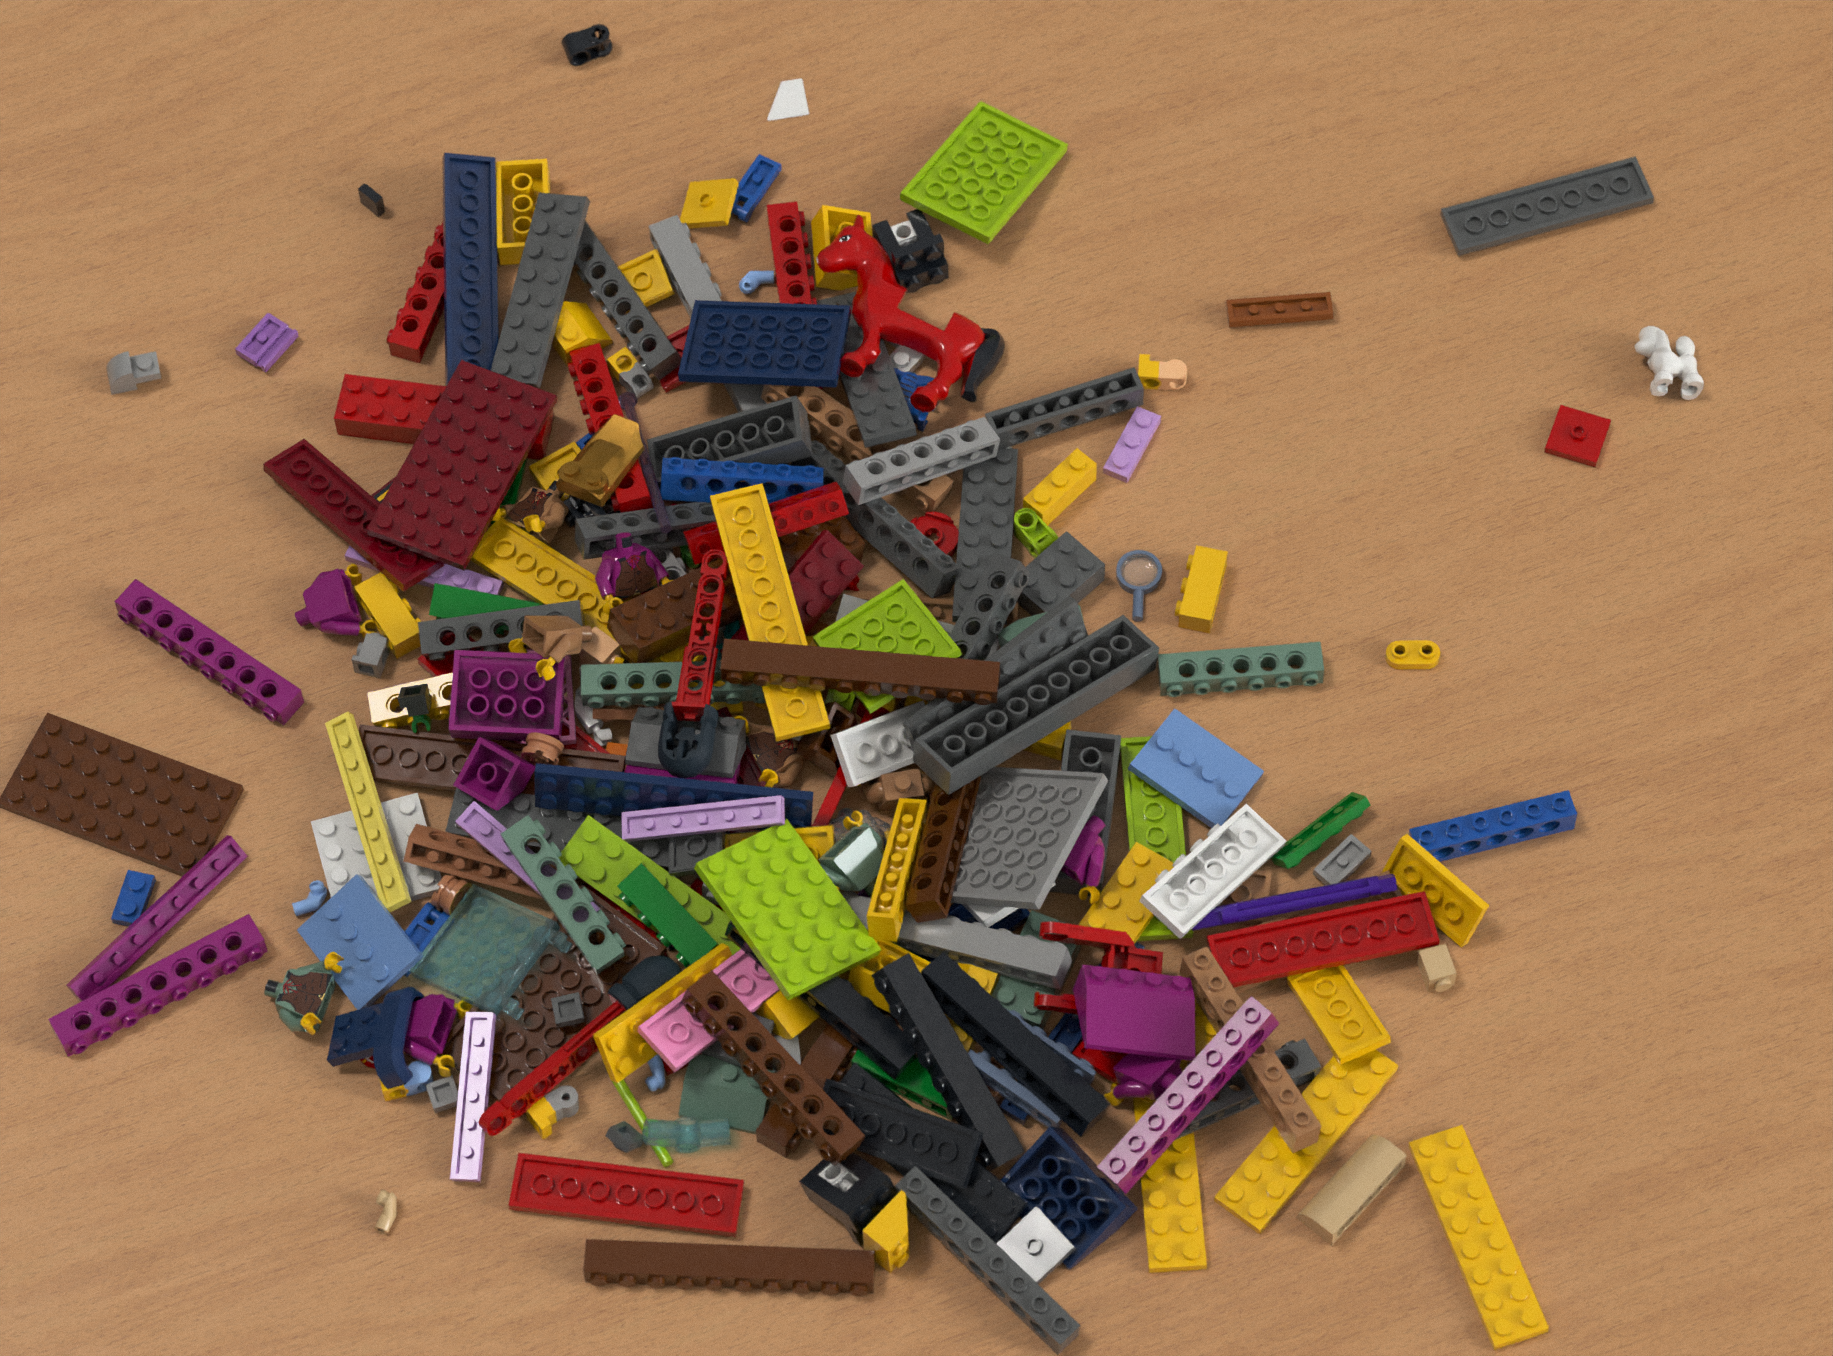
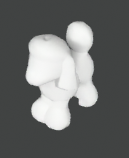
M1647 326L1641 329L1639 333L1640 341L1635 344L1636 353L1648 357L1649 369L1655 374L1654 380L1650 384L1649 390L1651 394L1658 397L1668 393V385L1673 383V378L1679 377L1683 380L1680 391L1681 397L1685 400L1695 399L1701 393L1704 381L1697 372L1694 342L1687 336L1679 337L1676 341L1678 357L1672 352L1669 346V338L1664 330L1655 326Z

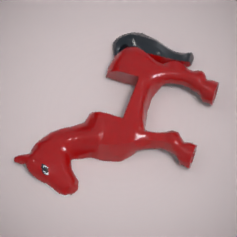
M857 215L854 225L844 227L835 239L819 252L816 258L817 264L823 272L857 271L858 289L853 298L852 315L858 326L863 330V342L854 352H848L842 356L840 370L850 377H860L864 373L866 365L873 364L877 360L881 352L879 346L881 338L920 352L935 360L938 364L936 377L926 386L917 387L911 395L910 403L915 409L921 412H931L936 407L938 401L945 400L948 397L950 386L962 377V368L963 382L960 396L969 402H976L978 386L994 372L1003 356L1005 344L1002 335L995 329L980 328L977 323L956 312L953 313L943 331L898 309L907 292V288L897 284L888 253L878 240L865 232L863 218L861 215Z

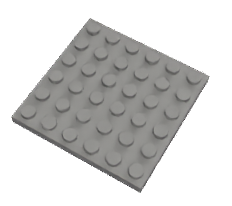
M994 767L981 776L951 903L1039 910L1108 782L1105 774Z

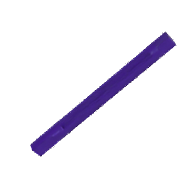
M1393 874L1372 876L1216 906L1191 930L1195 931L1381 895V893L1397 890L1396 878Z

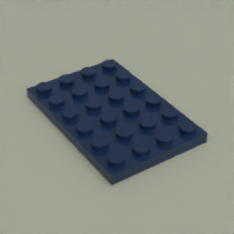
M695 300L678 372L679 382L837 387L841 367L840 360L843 356L851 317V307L848 305Z

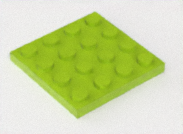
M904 579L813 636V640L818 647L958 658L962 655L960 648ZM853 691L870 714L896 698L891 694L880 693L877 696H871L864 692Z

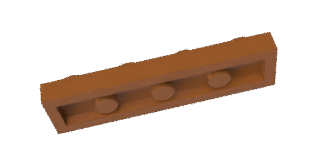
M1331 292L1226 300L1229 327L1332 320L1334 314Z

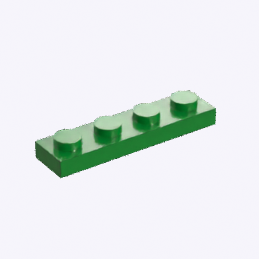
M1354 792L1348 794L1287 841L1271 857L1274 865L1286 869L1297 866L1303 857L1310 852L1318 850L1322 843L1330 836L1337 835L1342 831L1343 826L1351 820L1359 818L1363 811L1371 806L1367 797Z

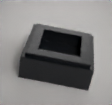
M365 183L360 186L358 192L361 204L377 217H380L385 213L382 196Z

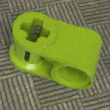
M1022 508L1015 513L1014 535L1026 547L1034 559L1059 538L1054 530L1047 526L1034 510ZM1022 523H1029L1031 526H1029V527H1024V526H1021L1020 524H1022Z

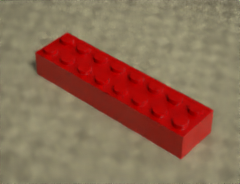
M345 374L334 415L337 434L414 444L446 386ZM554 410L550 413L527 455L528 459L541 460L545 458L554 420Z

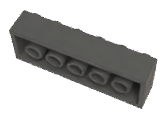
M797 396L647 440L652 484L659 494H661L663 458L678 457L681 459H706L709 461L730 460L740 463L759 462L762 464L778 465L813 456L807 410Z
M1066 729L1061 771L1104 773L1108 779L1088 818L1089 820L1095 815L1105 824V827L1098 834L1105 847V857L1099 885L1095 886L1101 893L1104 885L1118 776L1121 735ZM1060 871L1054 881L1055 886L1049 892L1079 895V891L1087 887V884L1081 885Z

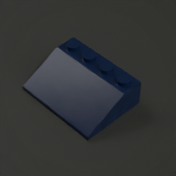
M1050 1126L1001 1179L1002 1182L1029 1203L1019 1216L1021 1219L1037 1206L1076 1248L1062 1262L1068 1269H1072L1119 1230L1138 1209L1097 1168V1164L1062 1128Z

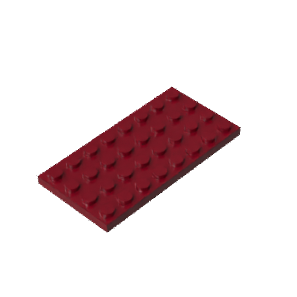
M461 360L367 527L368 535L465 571L557 402V395Z

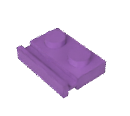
M267 313L235 348L236 354L252 365L262 368L266 373L299 337L298 331L292 330L286 323Z

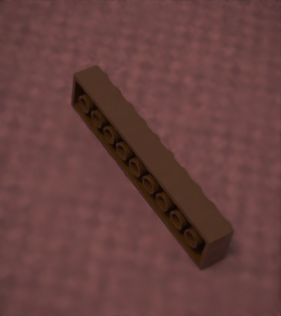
M845 516L778 537L787 572L823 530H828L860 562L862 561L866 543ZM718 559L709 563L708 566L713 569L718 568L722 565L723 560ZM701 568L610 609L607 629L632 663H647L689 643L698 583L701 578ZM729 568L727 580H723L725 592L719 629L742 618ZM715 582L708 583L704 591L713 593L718 589L719 584ZM710 606L705 607L701 610L700 615L710 617L714 614L715 609ZM703 625V635L700 637L708 634L705 625Z

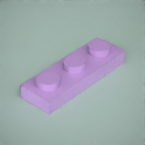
M1137 406L1104 465L1103 473L1127 483L1158 428L1161 416Z

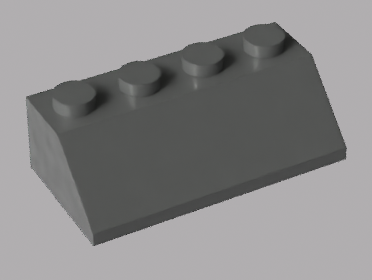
M653 707L638 708L631 723L625 765L664 769L658 759V742L664 710ZM718 717L712 757L707 768L700 774L733 778L746 749L745 720L733 717ZM677 720L678 731L675 735L681 732L682 727L694 728L695 734H700V721ZM674 738L675 746L678 747L679 741H676ZM696 742L693 744L694 749L697 748Z

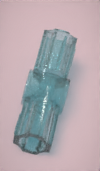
M681 1117L674 1121L646 1119L642 1131V1140L645 1145L675 1147V1150L680 1153L696 1152L700 1147L729 1145L731 1144L729 1119L702 1121L694 1117Z

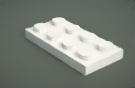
M924 700L831 735L848 788L915 763L913 761L914 751L902 722L924 707Z

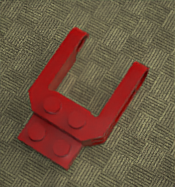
M1060 922L1040 923V939L1103 948L1105 952L1102 956L1101 967L1162 974L1163 952L1136 948L1134 941L1127 932ZM1039 992L1034 993V1008L1078 1015L1074 995L1062 994L1057 996L1039 994Z

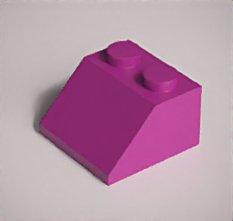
M479 737L453 786L498 811L524 791L535 770V766L497 743Z

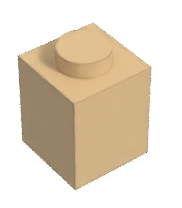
M1446 944L1419 951L1417 964L1428 992L1434 990L1437 992L1446 991L1455 985L1457 973Z

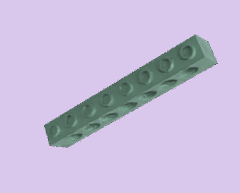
M692 661V664L695 666H702L706 663V661ZM721 661L716 662L713 684L717 681H723L725 684L721 687L712 686L710 704L714 702L738 704L741 701L766 703L761 686L754 683L749 686H743L722 680ZM682 662L581 665V698L583 706L596 709L602 708L605 705L626 708L631 705L643 704L647 707H654L658 704L676 702ZM694 680L692 682H696L698 685L689 689L697 691L702 687L703 682ZM637 683L643 685L640 689L631 688L632 685ZM661 683L671 684L667 688L658 687ZM608 684L616 686L612 690L603 689Z

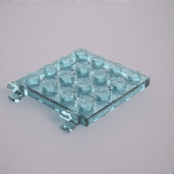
M473 884L423 951L422 955L424 957L409 972L413 977L486 1012H493L497 1016L503 1010L512 1018L519 1020L524 1013V1009L518 1007L520 1004L518 1001L510 998L549 943L563 953H567L573 944L566 940V934L559 931L560 926L557 922Z

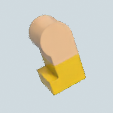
M1139 354L1138 376L1144 389L1179 390L1186 384L1187 367L1184 362L1178 359H1172L1168 362L1150 361V354Z

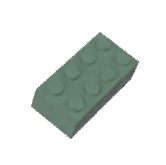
M1031 910L1020 936L1031 935L1040 941L1051 943L1052 941L1039 938L1040 923L1064 922ZM1059 942L1068 948L1072 959L1061 989L1001 975L991 996L998 999L1001 1005L1009 1011L1015 1010L1021 1014L1024 1021L1032 1027L1037 1026L1044 1030L1052 1011L1034 1008V993L1039 992V994L1059 996L1083 945Z

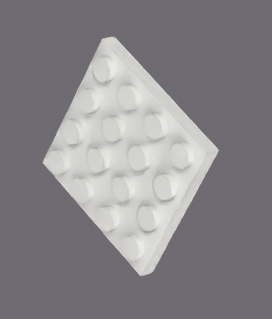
M418 793L381 802L411 901L432 896L433 892H438L440 887L437 885L442 879L440 871L404 862L408 838L416 824L427 826ZM352 810L311 821L330 896H334L347 882L358 874L364 878L378 897Z

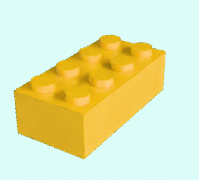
M547 159L496 162L497 250L500 265L520 264L539 193H550V174Z

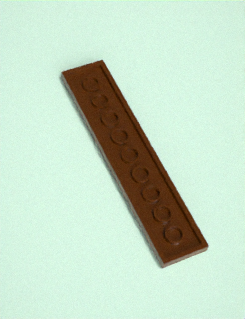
M361 724L359 728L360 738L374 782L456 791V787L453 785L478 740L451 738V735L420 731L414 733L412 730ZM490 740L521 757L523 747L527 746V744ZM563 749L562 754L558 756L559 766L625 772L626 756ZM535 770L524 791L521 793L535 795Z

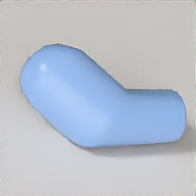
M774 270L749 271L739 282V289L745 294H750L760 284H774Z
M316 880L309 885L310 892L307 899L292 903L296 916L318 910L327 895V888L324 887L322 881Z
M657 1054L647 1062L653 1076L646 1079V1084L652 1092L658 1088L662 1089L666 1083L664 1064L661 1057Z

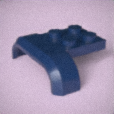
M406 987L389 992L384 997L383 1003L336 1016L327 1061L334 1067L373 1056L377 1075L387 1089L405 1085L413 1077V1073L406 1065L403 1054L412 1002L421 1000L425 996L414 987Z

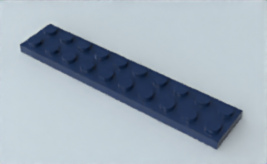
M444 153L442 157L445 386L449 383L461 360L491 371L499 342L495 157Z
M536 763L535 807L622 816V812L781 795L784 797L785 820L788 819L793 828L812 826L814 792L539 763ZM770 827L753 828L751 830L764 831Z

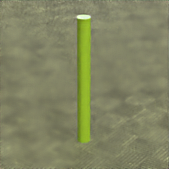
M624 1079L619 1083L612 1081L663 1167L670 1166L673 1163V1159Z

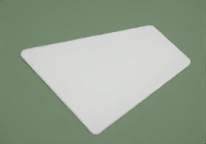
M803 80L782 81L767 120L808 115L809 110Z

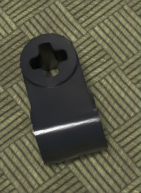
M596 24L577 32H571L565 35L561 41L569 63L573 66H580L594 59L605 57L613 49L612 42L609 39V29L603 24Z

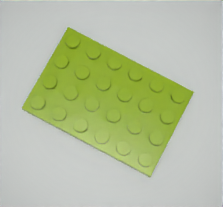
M980 101L901 191L900 200L989 244L1067 152L1068 144Z
M788 819L785 820V825L772 826L697 862L694 867L697 874L787 1000L878 956L881 948L869 936L868 930Z

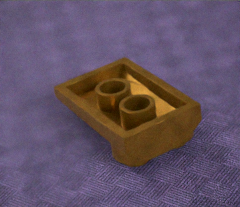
M614 414L598 429L573 461L567 462L560 467L559 480L556 482L557 490L603 507L645 450L640 437L639 424Z

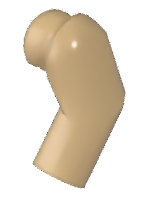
M381 1190L376 1203L384 1206L374 1229L380 1234L387 1235L397 1214L396 1196L393 1192L388 1193L386 1190Z

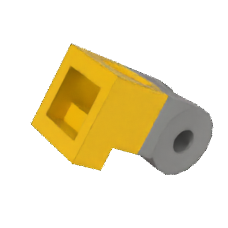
M624 347L607 359L610 375L613 378L615 377L625 387L628 394L634 400H637L653 389L650 377L627 347Z
M561 1086L542 1097L526 1111L528 1121L543 1140L552 1134L551 1126L562 1118L574 1116L578 1112V1093L571 1086Z

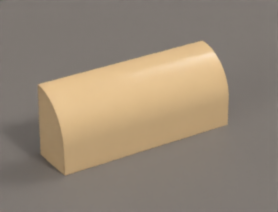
M1371 1135L1300 1211L1296 1218L1332 1246L1405 1166L1407 1154L1387 1139L1379 1135Z

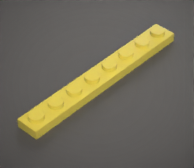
M348 711L326 722L325 725L378 897L387 910L392 912L410 903L411 899L354 715Z

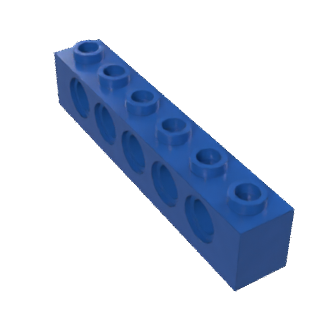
M678 457L663 458L660 500L711 503V495L763 483L769 504L823 486L824 468L811 465L789 466L787 464L773 465L759 462L740 463L730 460L709 461L706 459L691 460Z
M1567 790L1411 828L1408 835L1441 862L1572 830L1575 827L1577 812L1570 792Z

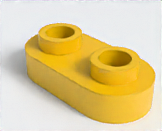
M1399 640L1388 645L1385 659L1387 664L1394 669H1431L1439 663L1440 648L1436 643L1429 640ZM1401 650L1404 654L1399 655L1395 651ZM1428 650V651H1430L1431 653H1430V654H1424L1422 651Z

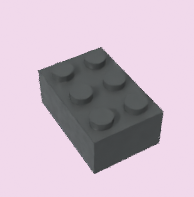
M1066 531L1026 566L1031 575L1016 602H1019V605L1031 616L1050 611L1068 596L1075 599L1078 604L1105 580V564Z

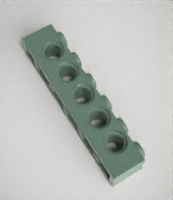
M1321 642L1158 654L1157 660L1160 696L1167 695L1169 697H1178L1182 694L1191 693L1205 695L1209 692L1217 691L1231 693L1242 689L1258 691L1268 687L1284 689L1293 685L1315 686L1318 683H1323L1324 678ZM1298 665L1300 668L1293 669L1289 666ZM1264 667H1270V668H1272L1273 670H1272V671H1265V670H1263L1262 668H1264ZM1243 669V670H1245L1246 672H1245V673H1238V672H1236L1235 670ZM1215 671V672H1218L1219 674H1218V675H1210L1209 672ZM1187 673V674H1190V675H1192V676H1191V677H1183V676H1181V675Z
M527 815L500 834L501 838L598 975L625 956L622 948L626 945L617 932L612 935L607 928L610 922L603 911L600 909L596 912L591 902L594 899L586 887L580 889L574 881L578 876L569 864L566 866L562 864L559 859L562 854L555 843L552 841L548 844L543 837L546 831L538 819L532 821L529 815ZM531 842H537L541 845L540 851L536 854L527 853L525 848ZM554 865L557 871L553 876L546 877L541 873L544 866ZM563 887H568L572 889L573 894L569 899L563 900L557 896L558 891ZM578 910H585L589 913V917L584 922H577L573 919L574 913ZM593 933H602L605 936L604 942L600 945L591 944L589 938Z

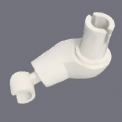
M580 667V668H579V671H580V682H581V667ZM580 683L579 688L576 690L575 714L587 733H594V741L600 746L607 745V742H611L610 739H612L610 728L600 730L603 726V721L593 719V708L583 706Z

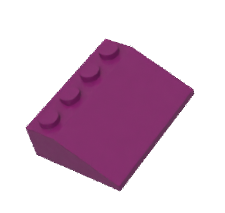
M454 650L449 717L451 738L478 739L482 737L487 740L526 741L529 733L536 732L549 735L561 742L565 657L559 664L555 663L552 666L555 676L546 681L543 676L539 677L536 671V663L548 658H543L539 654Z
M1082 965L1073 988L1085 1048L1189 1061L1195 1059V996L1190 978Z

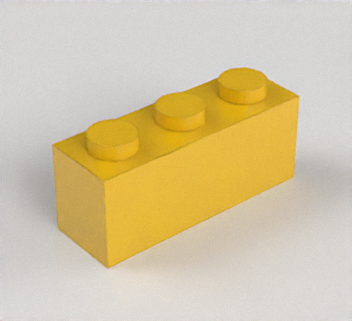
M1076 448L1023 498V508L1034 510L1048 526L1096 480L1097 463Z
M1196 545L1194 555L1189 554L1186 570L1190 572L1188 578L1183 577L1180 593L1184 594L1183 600H1178L1175 608V616L1179 617L1178 627L1205 633L1211 632L1227 567L1228 551Z
M380 572L354 586L358 602L370 620L376 623L378 632L388 639L390 650L396 659L421 646L418 622H421V620L413 618L411 615L412 609L405 598L400 599L397 594L399 592L398 587Z

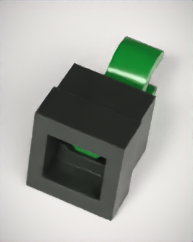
M428 683L401 687L398 701L400 708L407 707L409 717L413 716L412 731L414 733L417 732V723L419 722L424 723L427 731H430L432 721L426 715L429 714L432 704Z

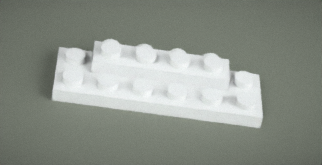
M1247 804L1223 825L1220 826L1217 823L1208 832V838L1205 841L1200 838L1190 848L1189 851L1191 853L1188 856L1182 854L1173 863L1172 866L1174 868L1171 871L1165 869L1155 879L1156 884L1143 894L1139 900L1179 939L1285 845L1286 840Z

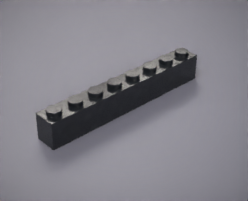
M730 921L725 936L764 968L732 921ZM836 976L797 996L894 1080L917 1058L918 1055L915 1049L905 1039L903 1030L897 1026L895 1020L889 1015L881 1013L871 999L863 997L854 990L853 985L847 979Z
M943 952L921 971V975L943 1012L1075 1133L1082 1137L1103 1118L1110 1106L1105 1097L1091 1087L1079 1073H1076L1058 1054L1047 1047L1037 1035L1026 1028L1019 1018L1004 1008L998 999L992 997L982 988L976 979L971 978L960 968L955 960L949 958Z
M910 954L902 956L872 974L876 989L884 996L889 1005L891 1015L898 1020L903 1029L905 1039L915 1049L919 1063L926 1068L932 1078V1084L946 1102L949 1114L955 1118L958 1124L984 1133L976 1160L989 1171H992L1023 1153L1022 1145Z

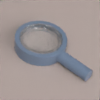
M1134 550L1123 555L1118 561L1116 578L1123 590L1133 594L1132 620L1139 622L1143 620L1144 595L1154 591L1159 586L1162 579V566L1154 554L1144 550Z

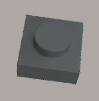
M579 992L551 998L557 1028L585 1022Z
M626 1121L611 1126L605 1135L613 1142L617 1149L625 1153L641 1147L645 1140V1137Z

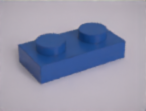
M131 870L127 871L111 917L112 923L129 927L146 911L156 882L154 875Z

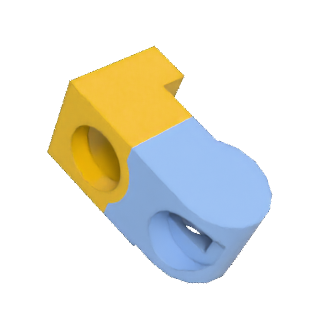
M422 1061L412 1062L408 1068L413 1073V1077L405 1085L387 1089L380 1080L385 1101L427 1091L425 1084L434 1082L430 1066Z

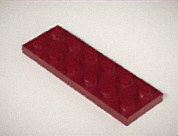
M823 530L787 572L805 635L864 567L828 530ZM744 623L731 639L748 640Z

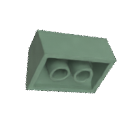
M698 1054L689 1061L686 1070L678 1115L682 1118L756 1134V1129L768 1113L772 1098L766 1097L761 1091L760 1085L753 1078L748 1077L741 1067L714 1057Z

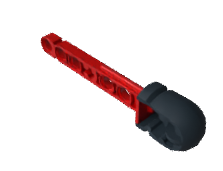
M717 549L708 551L702 559L701 578L698 583L689 644L684 649L676 702H668L664 706L663 722L658 742V759L662 767L672 776L679 778L695 777L707 768L712 757L718 712L714 707L710 706V699L718 656L716 642L725 592L723 580H727L729 568L726 555ZM714 558L723 560L722 565L718 568L713 569L708 566L709 562ZM715 582L719 584L718 589L713 593L704 591L708 583ZM710 606L715 609L714 614L710 617L700 615L701 610L705 607ZM703 625H705L708 636H705L704 640H700L699 637L703 635ZM703 655L707 657L706 663L702 666L692 664L696 656ZM694 680L703 682L702 687L697 691H692L688 688L689 684ZM677 720L700 721V734L696 735L694 728L682 727L681 732L675 735L678 731ZM674 738L676 741H679L678 747L675 746ZM695 742H696V745H697V748H696V749L693 748V744H694Z
M650 956L639 962L623 977L622 984L616 983L608 990L612 1005L509 1090L499 1102L496 1101L479 1118V1126L489 1136L501 1133L512 1123L513 1119L520 1117L598 1051L593 1034L682 972L678 964L666 956Z

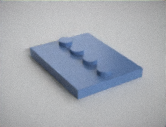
M1175 708L1128 767V770L1210 828H1213L1217 823L1221 826L1229 819L1264 773L1261 768Z
M358 874L297 929L298 933L320 961L325 960V957L330 952H336L344 958L343 961L337 963L342 967V971L340 973L332 971L331 973L336 983L357 1010L371 1006L424 957L364 878Z

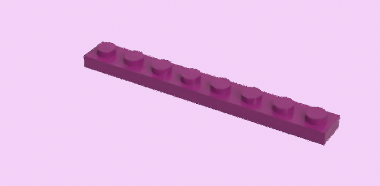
M225 836L66 985L80 1002L108 988L248 857L233 837Z

